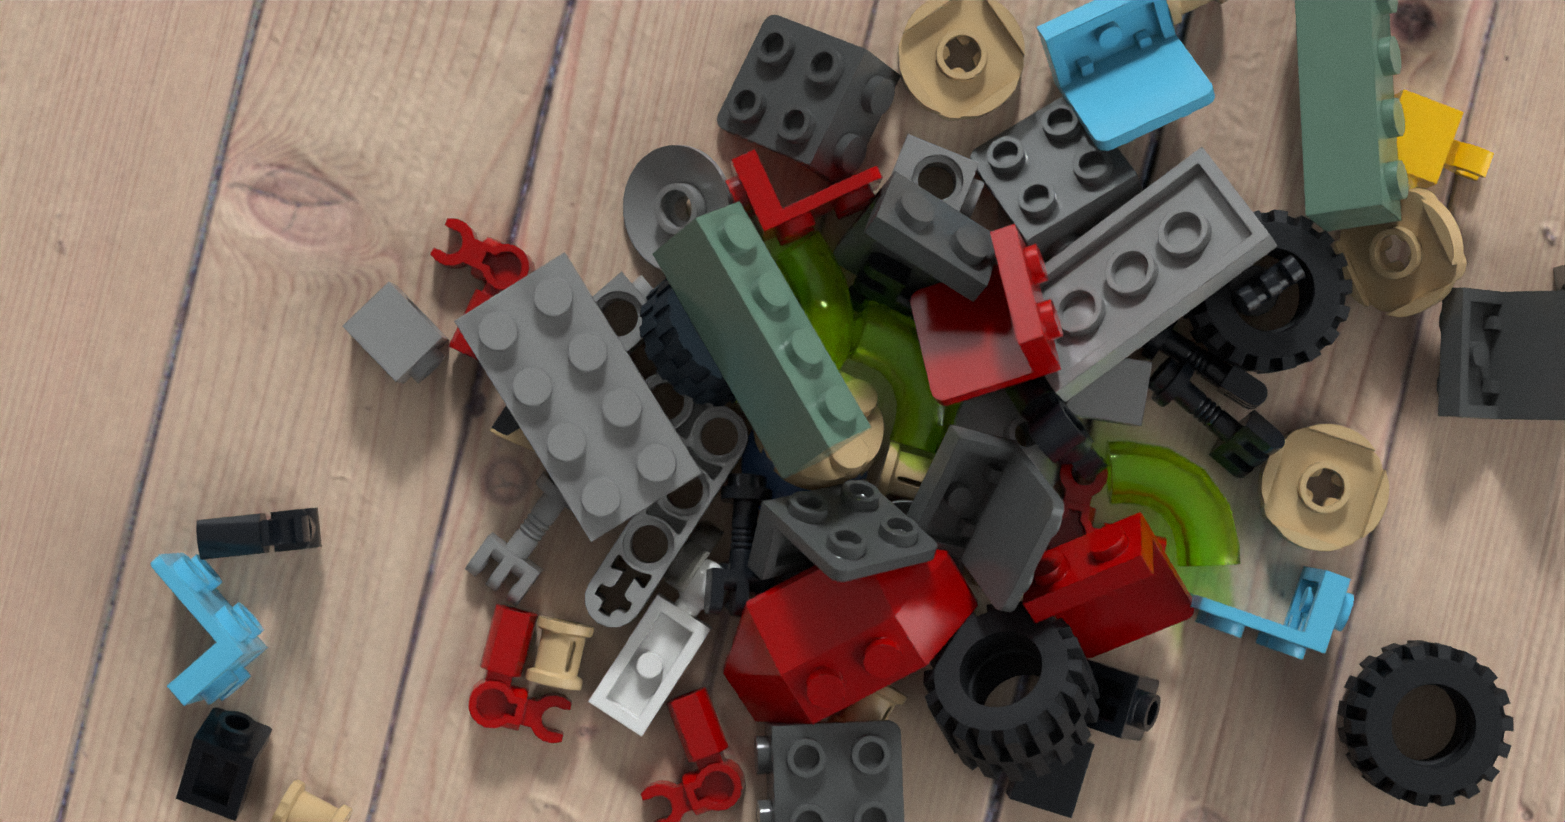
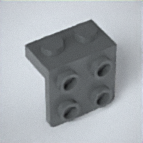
M771 15L764 20L718 113L717 123L726 132L795 160L823 180L836 184L852 177L853 173L863 163L867 144L882 114L892 104L895 87L900 79V75L865 48L782 16Z
M1063 96L978 146L970 155V159L979 162L976 170L977 174L985 182L984 184L1012 224L1016 225L1026 247L1033 244L1038 245L1044 264L1143 191L1138 174L1118 147L1109 151L1099 150Z
M896 171L893 172L875 195V198L870 201L846 231L833 252L835 262L856 276L860 270L864 269V264L872 253L884 254L912 269L905 288L916 292L917 290L942 282L972 302L987 287L997 259L989 230Z
M1465 287L1452 288L1450 293L1442 300V310L1439 316L1441 347L1440 373L1437 379V392L1439 396L1438 416L1499 420H1565V290L1501 292Z
M950 425L906 516L913 519L937 543V549L947 550L951 558L962 561L995 609L1012 612L1018 605L1023 593L1029 589L1033 581L1034 571L1046 547L1061 526L1064 502L1015 440Z
M866 479L849 480L843 484L811 491H799L789 496L762 501L747 566L761 580L807 570L816 565L832 580L846 582L931 561L934 559L937 543L913 519L907 517L888 500L875 485L869 483Z
M891 720L815 724L764 722L765 735L754 737L756 774H766L767 800H757V822H904L901 730L895 722Z

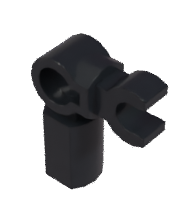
M1045 376L1004 388L1019 414L1029 422L1026 425L1029 434L1041 451L1052 462H1058L1061 465L1072 464L1077 472L1087 481H1090L1109 466L1107 461L1093 448L1092 443L1094 440L1082 422L1064 404V401L1054 391Z
M318 507L271 512L270 520H267L265 513L197 520L196 524L197 545L201 560L269 553V546L274 545L275 552L322 547Z

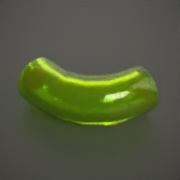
M815 230L787 247L773 259L840 373L852 350L855 313L847 279L828 243L819 230Z
M867 298L863 301L855 316L847 344V358L880 372L892 386L897 404L895 422L889 440L936 454L949 426L954 423L959 402L943 406L934 399L927 377L915 321L884 303Z
M1128 440L1107 441L1105 460L1109 466L1107 467L1108 478L1106 487L1110 505L1132 504L1145 506L1161 515L1173 532L1177 566L1241 564L1240 543L1230 503L1204 468L1167 446Z

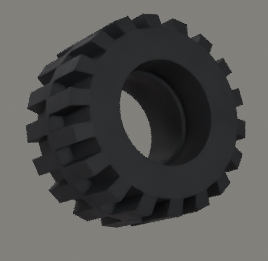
M1275 209L1267 213H1261L1260 210L1253 213L1278 245L1267 255L1278 260L1291 255L1305 273V277L1297 282L1299 287V304L1291 321L1279 329L1270 331L1258 330L1248 325L1238 315L1233 306L1230 294L1231 281L1183 316L1184 319H1190L1194 329L1190 333L1196 343L1202 342L1209 349L1207 353H1211L1212 357H1217L1221 361L1230 364L1231 367L1236 365L1244 371L1257 372V374L1274 373L1296 368L1298 365L1310 362L1320 356V351L1325 346L1332 345L1340 333L1337 331L1340 322L1347 321L1351 307L1345 306L1346 295L1353 293L1352 279L1345 280L1342 270L1343 267L1348 266L1343 252L1336 255L1330 246L1335 241L1326 230L1320 233L1312 228L1314 222L1302 215L1293 218L1288 216V211Z
M1019 601L1012 612L997 610L993 604L986 605L987 612L976 616L973 611L964 624L930 661L933 669L924 671L923 684L928 691L925 699L929 710L953 752L957 753L963 764L971 770L979 766L985 777L995 780L998 779L1002 771L1007 774L1010 781H1024L1025 772L1031 770L1035 771L1037 777H1041L1051 773L1048 765L1057 759L1065 765L1074 757L1070 748L1075 743L1084 746L1090 738L1091 733L1086 723H1097L1099 708L1095 699L1100 698L1098 684L1077 637L1074 636L1070 626L1062 618L1055 620V617L1052 616L1035 623L1023 605V601ZM1021 675L1040 677L1034 689L1018 702L1002 707L984 706L990 693L1002 682Z
M1407 640V644L1404 645L1393 643L1382 647L1383 653L1377 657L1369 655L1359 664L1363 668L1362 672L1358 677L1350 675L1344 685V688L1350 691L1346 702L1339 700L1337 714L1344 717V727H1339L1338 733L1340 742L1346 744L1349 750L1345 755L1351 765L1361 771L1362 777L1367 782L1396 799L1407 801L1412 805L1427 807L1428 803H1435L1443 807L1454 805V798L1461 795L1470 799L1481 792L1477 784L1482 779L1490 782L1494 780L1500 772L1493 766L1498 756L1508 758L1512 745L1503 742L1505 731H1514V721L1512 716L1506 715L1503 706L1510 704L1506 690L1496 687L1494 681L1498 677L1489 667L1480 665L1476 662L1477 658L1466 651L1423 640ZM1422 685H1435L1445 690L1453 702L1456 712V725L1453 736L1445 748L1432 757L1422 760L1408 758L1399 751L1393 739L1392 717L1399 701L1411 690Z

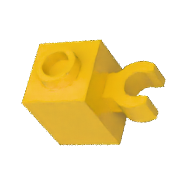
M1405 89L1394 95V98H1398L1401 102L1405 118V132L1403 136L1397 137L1398 160L1403 161L1407 171L1409 188H1429L1436 185L1443 168L1473 181H1478L1479 177H1486L1494 153L1472 144L1454 140L1464 114L1463 111Z

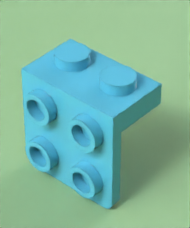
M1093 0L1036 27L1055 85L1099 150L1109 151L1130 143L1140 136L1190 115L1194 111L1211 104L1215 99L1212 83L1175 33L1166 0Z
M185 553L160 554L150 562L151 567L216 641L211 648L169 683L167 687L183 706L205 700L208 705L219 698L223 701L249 680L251 675L245 667L268 648L258 637L264 629L257 618L243 604L238 602L232 607L216 589L222 583V580L206 560L200 559V555L196 554L190 559Z
M1303 566L1283 625L1190 593L1192 596L1190 607L1199 609L1195 620L1197 623L1239 638L1242 637L1245 626L1259 631L1255 643L1303 660L1307 648L1325 654L1333 629L1342 631L1349 619L1354 595L1347 593L1351 581L1350 578L1327 570Z

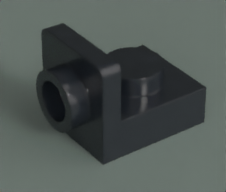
M1087 658L1098 684L1100 698L1095 699L1099 708L1097 723H1086L1087 727L1120 739L1140 741L1144 731L1148 732L1153 727L1159 714L1161 699L1156 694L1159 680L1137 675Z
M214 707L193 738L176 799L236 821L244 807L259 756L270 739L271 727L254 721L250 716L242 712L227 711Z

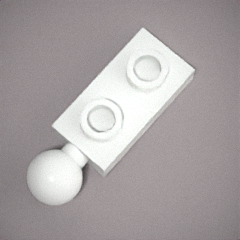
M696 559L687 563L681 569L677 579V590L680 596L675 603L661 593L657 594L588 701L641 737L713 628L697 617L699 612L704 610L706 570L713 567L722 568L712 560Z

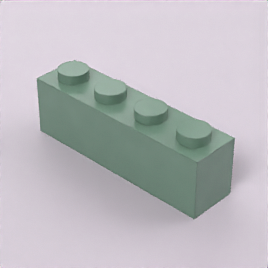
M1295 0L1306 217L1327 232L1402 221L1400 200L1408 197L1409 183L1405 165L1402 160H1398L1397 137L1404 135L1405 118L1400 100L1394 98L1393 75H1398L1401 72V53L1398 42L1394 36H1391L1390 14L1397 12L1398 0Z
M740 201L696 217L652 253L782 479L825 460L871 428Z

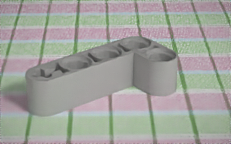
M658 373L645 380L651 391L659 385L670 384L666 379L663 381ZM683 395L684 407L682 412L677 417L671 419L670 422L702 471V474L697 476L703 485L702 498L696 506L690 509H682L675 506L670 501L668 495H666L630 519L589 582L585 592V606L589 615L597 623L606 627H621L630 623L642 611L745 452L748 444V429L744 420L727 406L713 407L711 403L701 405L693 402V399L687 395ZM716 418L730 420L738 431L736 447L725 455L710 453L702 442L704 426ZM645 525H653L660 528L668 539V549L665 556L656 562H647L640 559L633 549V537L640 527ZM619 555H621L632 569L650 574L651 579L647 586H645L636 577L625 593L626 599L632 603L630 609L626 610L619 607L614 612L608 613L602 608L606 598L599 590L602 584L607 587H613L624 575L626 569L614 565Z

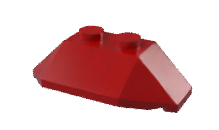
M936 549L934 559L931 561L846 582L832 580L814 565L746 602L730 652L723 666V674L755 722L815 724L927 666L978 607V601L947 550Z

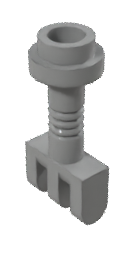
M543 471L536 481L537 486L544 493L532 508L531 513L524 519L520 529L516 530L508 543L492 532L465 568V570L476 577L486 567L490 557L497 561L499 565L486 582V585L495 592L511 572L519 577V581L512 586L506 598L514 606L521 602L544 570L528 557L564 507L571 510L546 471Z

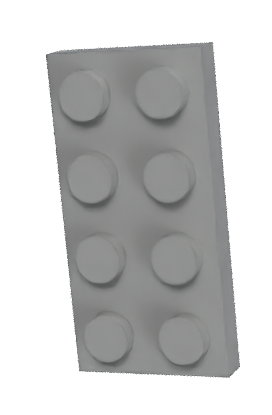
M1203 147L1199 148L1045 263L1048 281L1040 283L1043 300L1051 299L1055 306L1063 337L1054 339L1062 370L1044 376L1064 402L1078 394L1278 246Z
M565 252L454 321L591 542L702 474V471Z

